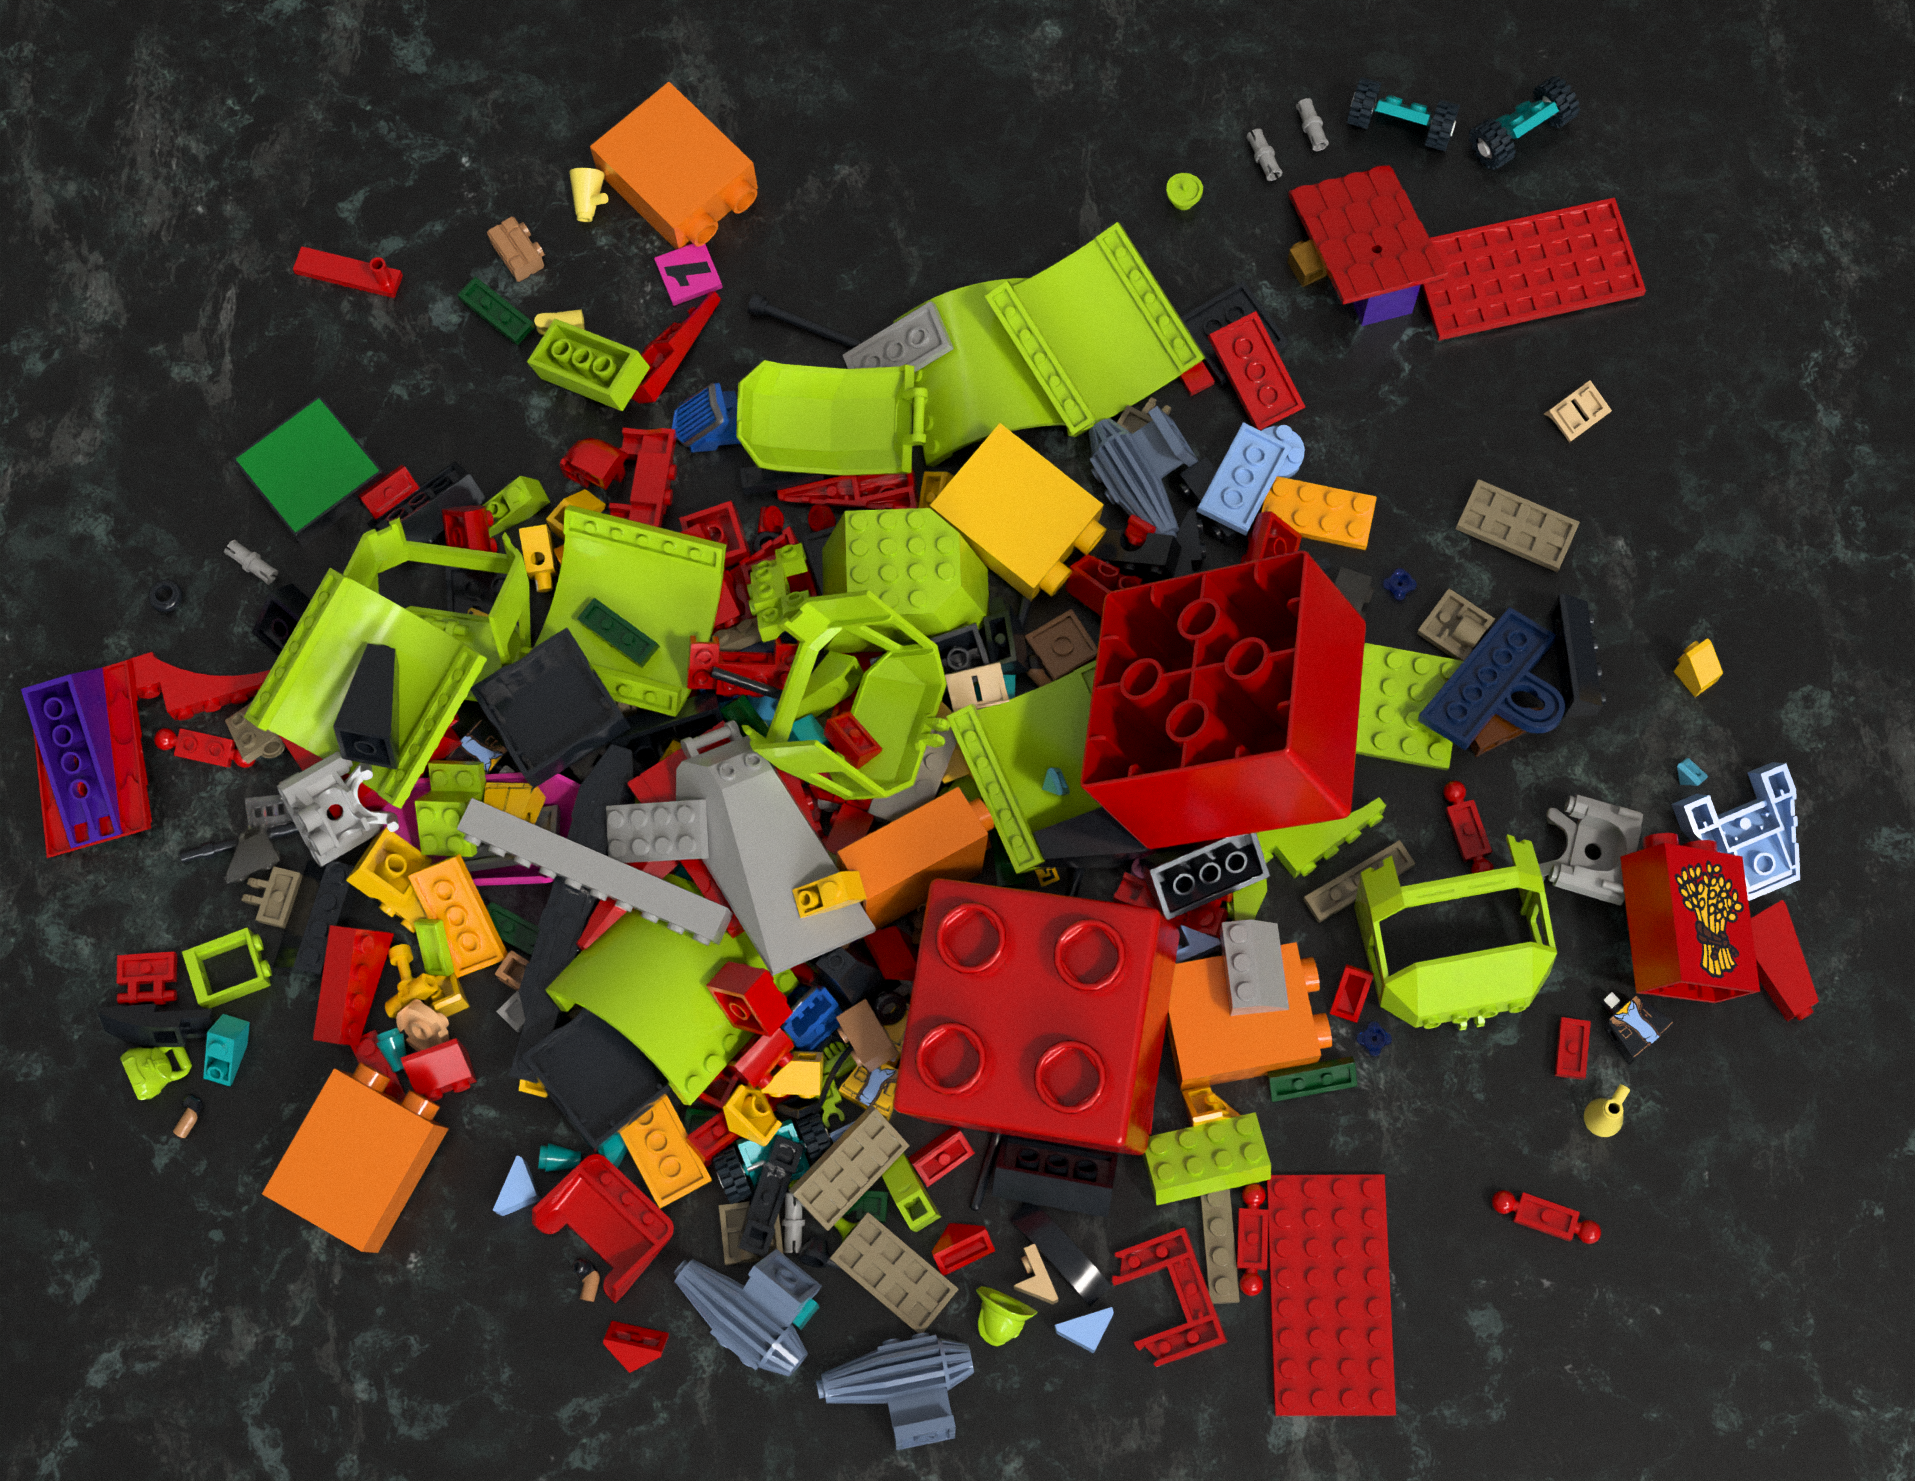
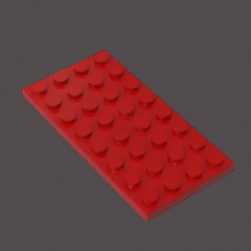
M1615 198L1431 237L1430 240L1434 244L1448 275L1447 278L1421 284L1438 341L1644 296L1646 292Z
M1385 1174L1271 1175V1179L1266 1180L1267 1210H1269L1268 1245L1274 1416H1395L1396 1403Z

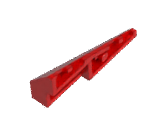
M715 291L709 292L707 298L697 309L691 307L687 311L689 317L682 323L674 322L644 348L645 350L641 356L650 368L631 399L639 404L651 403L657 400L721 299Z
M912 467L910 474L839 476L777 491L779 501L872 509L919 508V494L915 472Z
M670 860L624 864L662 880L680 861ZM607 897L606 901H599L596 909L588 919V924L581 937L576 942V945L582 951L586 950L627 912L615 906L616 900Z

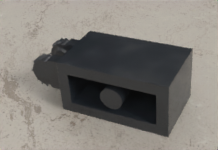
M995 596L989 603L991 615L983 618L990 663L1000 662L1003 675H1018L1028 672L1030 670L1022 622L1014 615L1012 606L1009 603H1006L1002 597Z

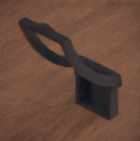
M834 1034L826 1037L815 1052H822L832 1040L849 1046L830 1071L820 1097L801 1098L798 1095H794L792 1098L778 1103L777 1112L800 1119L810 1113L816 1114L820 1111L825 1103L835 1075L850 1052L854 1050L850 1041L845 1043L841 1036Z

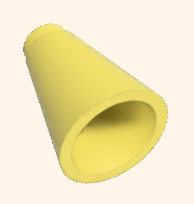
M575 168L570 170L569 173L577 220L591 222L596 206L608 202L607 194H600L605 174L596 169Z
M1620 1084L1611 1099L1598 1098L1587 1105L1584 1111V1122L1593 1134L1600 1137H1609L1621 1129L1623 1124L1622 1103L1630 1089ZM1609 1104L1617 1110V1114L1609 1112Z

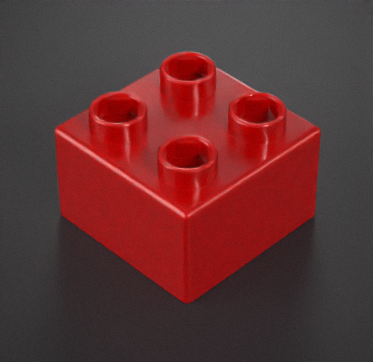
M1306 551L1287 553L1109 592L1104 598L1080 786L1148 849L1347 818L1352 808L1366 632L1365 620Z
M942 878L934 879L931 881L928 891L893 1099L894 1109L899 1113L930 1123L1131 1155L1144 1154L1147 1150L1180 937L1178 929L1159 910L1152 907Z

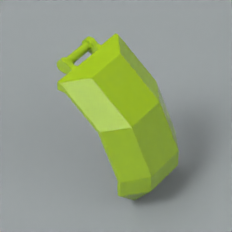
M764 360L738 383L736 437L758 468L782 472L838 476L910 474L912 446L926 444L924 406L928 390L925 388H914V366L906 364L899 367L840 369L781 364ZM913 401H914L913 434H912V406H913Z

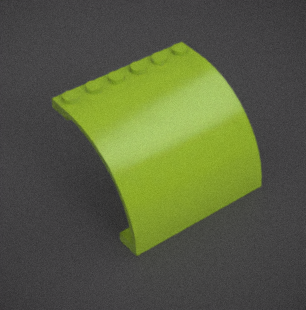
M1119 222L1073 254L1039 274L1012 286L1010 281H1006L985 295V298L1072 435L1091 429L1096 423L1104 419L1114 417L1124 411L1127 405L1133 406L1206 359Z
M1029 278L1001 279L962 287L934 297L893 321L894 323L932 301L937 306L954 347L953 350L914 373V388H925L928 390L924 406L926 444L922 445L926 465L934 467L953 456L952 453L986 439L999 423L1010 431L1041 426L1066 425L985 298V295L1006 281H1010L1012 286ZM1066 425L1067 432H1068V436L1077 437V436L1081 435L1082 433H1084V432H1081V433H1079V434L1072 435V433L1070 432V430L1068 429V427H1067V425Z
M568 505L564 514L563 534H565V543L558 583L548 616L534 647L567 627L614 701L676 717L692 690L687 689L686 683L690 636H696V642H709L722 588L726 544ZM593 598L599 600L658 643L660 647L643 668L577 620ZM523 646L519 651V660L526 656L533 648Z
M329 568L244 718L257 728L264 731L268 729L325 759L337 751L340 752L333 725L367 644L387 645L390 648H395L399 662V767L396 770L372 765L373 777L363 780L362 783L377 792L379 796L391 805L401 809L410 796L418 778L424 772L425 766L433 752L439 746L440 740L448 726L452 723L463 700L467 697L474 681L481 673L487 658L386 597ZM352 761L353 766L349 768L348 774L350 775L361 762Z
M1096 660L1049 684L1009 699L1010 702L979 710L976 709L975 704H970L946 716L985 805L992 816L994 825L1016 874L1041 868L1035 866L1045 862L1033 838V832L1102 807L1080 786ZM1049 768L1061 769L1070 794L1057 795L1042 789Z
M669 873L662 879L704 898L695 883ZM633 908L631 913L626 912L586 950L581 951L545 990L561 1011L568 1012L576 1003L596 1014L621 1032L664 1074L669 1081V1086L684 1105H691L755 1034L734 1028L706 985L728 961L739 964L744 963L751 967L765 968L766 970L768 968L745 931L732 939L726 930L719 945L710 942L709 946L693 940L694 934L685 930L682 935L666 928L668 923L659 919L657 924L641 917V911ZM790 969L773 975V982L786 998L800 983Z

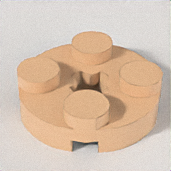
M414 999L398 1012L396 1017L398 1029L400 1032L403 1029L409 1036L406 1039L407 1043L416 1051L449 1041V1033L446 1028L449 1026V1021L442 1013H436L424 1005L422 1001Z

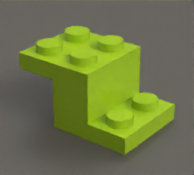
M433 760L428 763L431 791L415 800L421 855L455 856L461 854V857H473L477 854L476 845L463 840L465 835L457 830V827L471 798L484 803L486 785L484 762Z

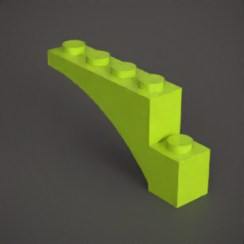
M1377 798L1363 808L1350 813L1344 819L1257 832L1266 863L1274 857L1272 855L1274 853L1294 879L1300 874L1305 877L1317 867L1315 863L1324 857L1325 860L1333 857L1339 851V845L1345 841L1350 844L1362 834L1360 830L1365 826L1369 825L1371 828L1384 818L1382 814L1386 805L1380 798Z

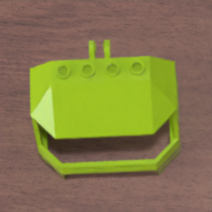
M400 517L390 521V526L378 532L372 529L362 535L343 575L378 594V573L406 561L508 574L488 617L415 606L405 608L419 617L432 616L436 617L439 621L448 622L449 620L459 621L461 625L469 626L468 636L458 635L456 639L487 658L481 673L477 676L472 686L502 667L517 662L519 660V651L523 646L532 648L529 580L522 554L512 545L506 532L502 536L506 554L407 541ZM469 690L464 700L478 702L472 691Z
M869 590L806 598L798 605L800 611L791 619L784 618L778 624V626L800 643L767 737H763L748 725H742L744 732L750 737L751 741L749 743L752 750L780 770L833 793L844 800L887 798L913 786L926 746L934 748L943 747L945 743L944 737L935 733L930 734L931 730L939 732L948 731L951 725L944 718H936L947 685L938 646ZM887 623L895 624L918 644L900 645L867 626ZM842 629L888 650L863 674L851 709L854 717L883 748L882 752L858 770L851 766L838 751L835 754L817 740L787 742L818 652ZM830 772L833 781L817 773Z
M1506 835V841L1514 865L1512 867L1400 887L1392 855L1382 860L1384 866L1374 870V868L1370 867L1361 872L1354 909L1370 970L1374 973L1373 981L1380 1007L1415 1028L1424 1026L1426 1029L1438 1027L1441 1023L1452 1021L1457 1024L1459 1031L1466 1030L1467 1021L1471 1017H1473L1476 1027H1482L1485 1024V1018L1496 1016L1498 1012L1509 1011L1510 1013H1518L1530 1006L1549 977L1557 955L1543 878L1532 841L1524 839L1519 843L1516 842L1514 836ZM1518 888L1522 900L1520 913L1521 915H1526L1533 942L1417 962L1389 976L1379 926L1380 921L1408 907ZM1538 912L1540 914L1546 945H1543L1539 929L1536 923ZM1374 946H1375L1377 961H1378V965H1379V970H1378V967H1377V963H1376V959H1375V955H1374V951H1373Z

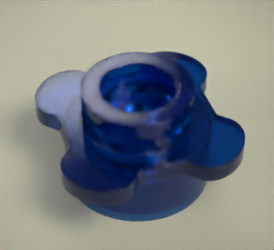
M1399 568L1395 570L1391 578L1384 580L1383 586L1394 593L1395 599L1403 600L1410 590L1416 589L1417 583L1409 573ZM1398 582H1401L1403 585H1402V586H1398L1397 583H1398Z
M1377 1022L1369 1023L1368 1029L1357 1036L1358 1044L1364 1045L1369 1050L1371 1056H1379L1381 1049L1392 1041L1391 1035L1386 1033ZM1372 1037H1376L1377 1041H1372Z

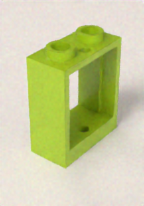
M247 927L182 952L197 1002L201 1007L210 1009L271 986L269 976H272V971L268 961L262 959L260 951L264 950V946L259 934H254ZM247 944L257 978L213 994L203 960Z

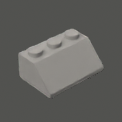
M1258 920L1222 922L1219 932L1230 1016L1289 1010L1278 924Z

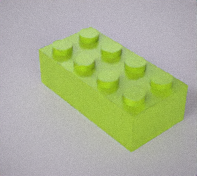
M558 319L553 320L527 361L541 379L620 411L624 410L650 368L637 350Z
M1256 1112L1149 1136L1147 1150L1143 1154L1156 1206L1271 1179V1163Z

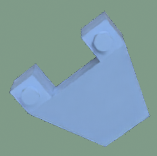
M1772 762L1748 772L1757 799L1722 814H1716L1710 795L1695 794L1671 804L1681 831L1691 841L1713 840L1717 842L1718 852L1743 856L1748 901L1800 880L1799 844L1796 843L1795 826H1798L1794 807L1796 788L1786 763Z

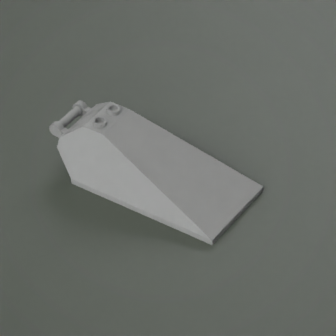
M732 720L726 722L724 727L693 739L688 737L681 740V747L687 759L682 761L676 769V801L706 800L709 858L702 860L773 976L875 932L876 928L860 902L841 909L800 918L792 890L838 873L840 870L774 765L752 750L749 743L751 741L749 735L742 737L737 723ZM727 737L731 741L702 754H699L696 750Z

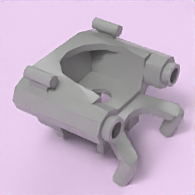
M339 751L306 770L295 773L281 781L277 786L298 831L320 867L381 832L380 829L384 827L383 824H387L390 832H394L399 828L398 817L395 813L369 811L359 801L358 786L363 780L373 777L372 765L360 763L343 782L341 776L350 771L349 768L353 766L351 760L342 759ZM334 804L341 805L343 809L341 817L336 820H330L327 817L328 808Z
M1576 793L1574 796L1569 795L1564 811L1568 812L1569 816L1578 818L1577 824L1556 808H1549L1546 813L1547 822L1558 826L1564 831L1567 843L1565 851L1559 859L1539 864L1543 881L1545 876L1549 875L1548 881L1553 882L1555 887L1621 906L1625 899L1620 856L1637 851L1643 814ZM1588 844H1595L1600 848L1601 855L1599 859L1591 860L1585 855V847Z

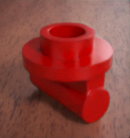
M776 506L760 508L757 534L764 531L778 533L782 530L784 516L779 508Z
M1133 514L1128 519V527L1124 534L1128 537V541L1131 544L1143 546L1147 533H1155L1156 527Z

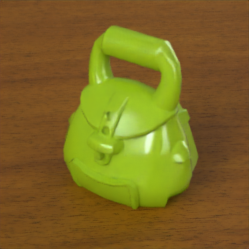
M184 1047L130 1048L120 1057L139 1100L152 1099L159 1095L168 1082L183 1078L192 1067ZM173 1050L181 1071H172L171 1063L165 1055L167 1051Z

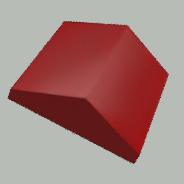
M897 926L878 930L864 936V940L885 979L914 980L918 952L912 946V937Z

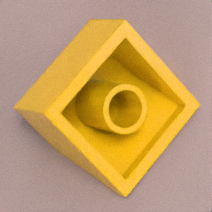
M386 827L371 841L346 881L368 897L404 904L414 890L408 875L429 866L432 860L426 855H421L418 849L396 833L390 832Z

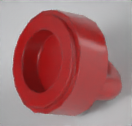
M817 504L810 509L808 522L813 531L817 532L836 526L835 516L827 505Z

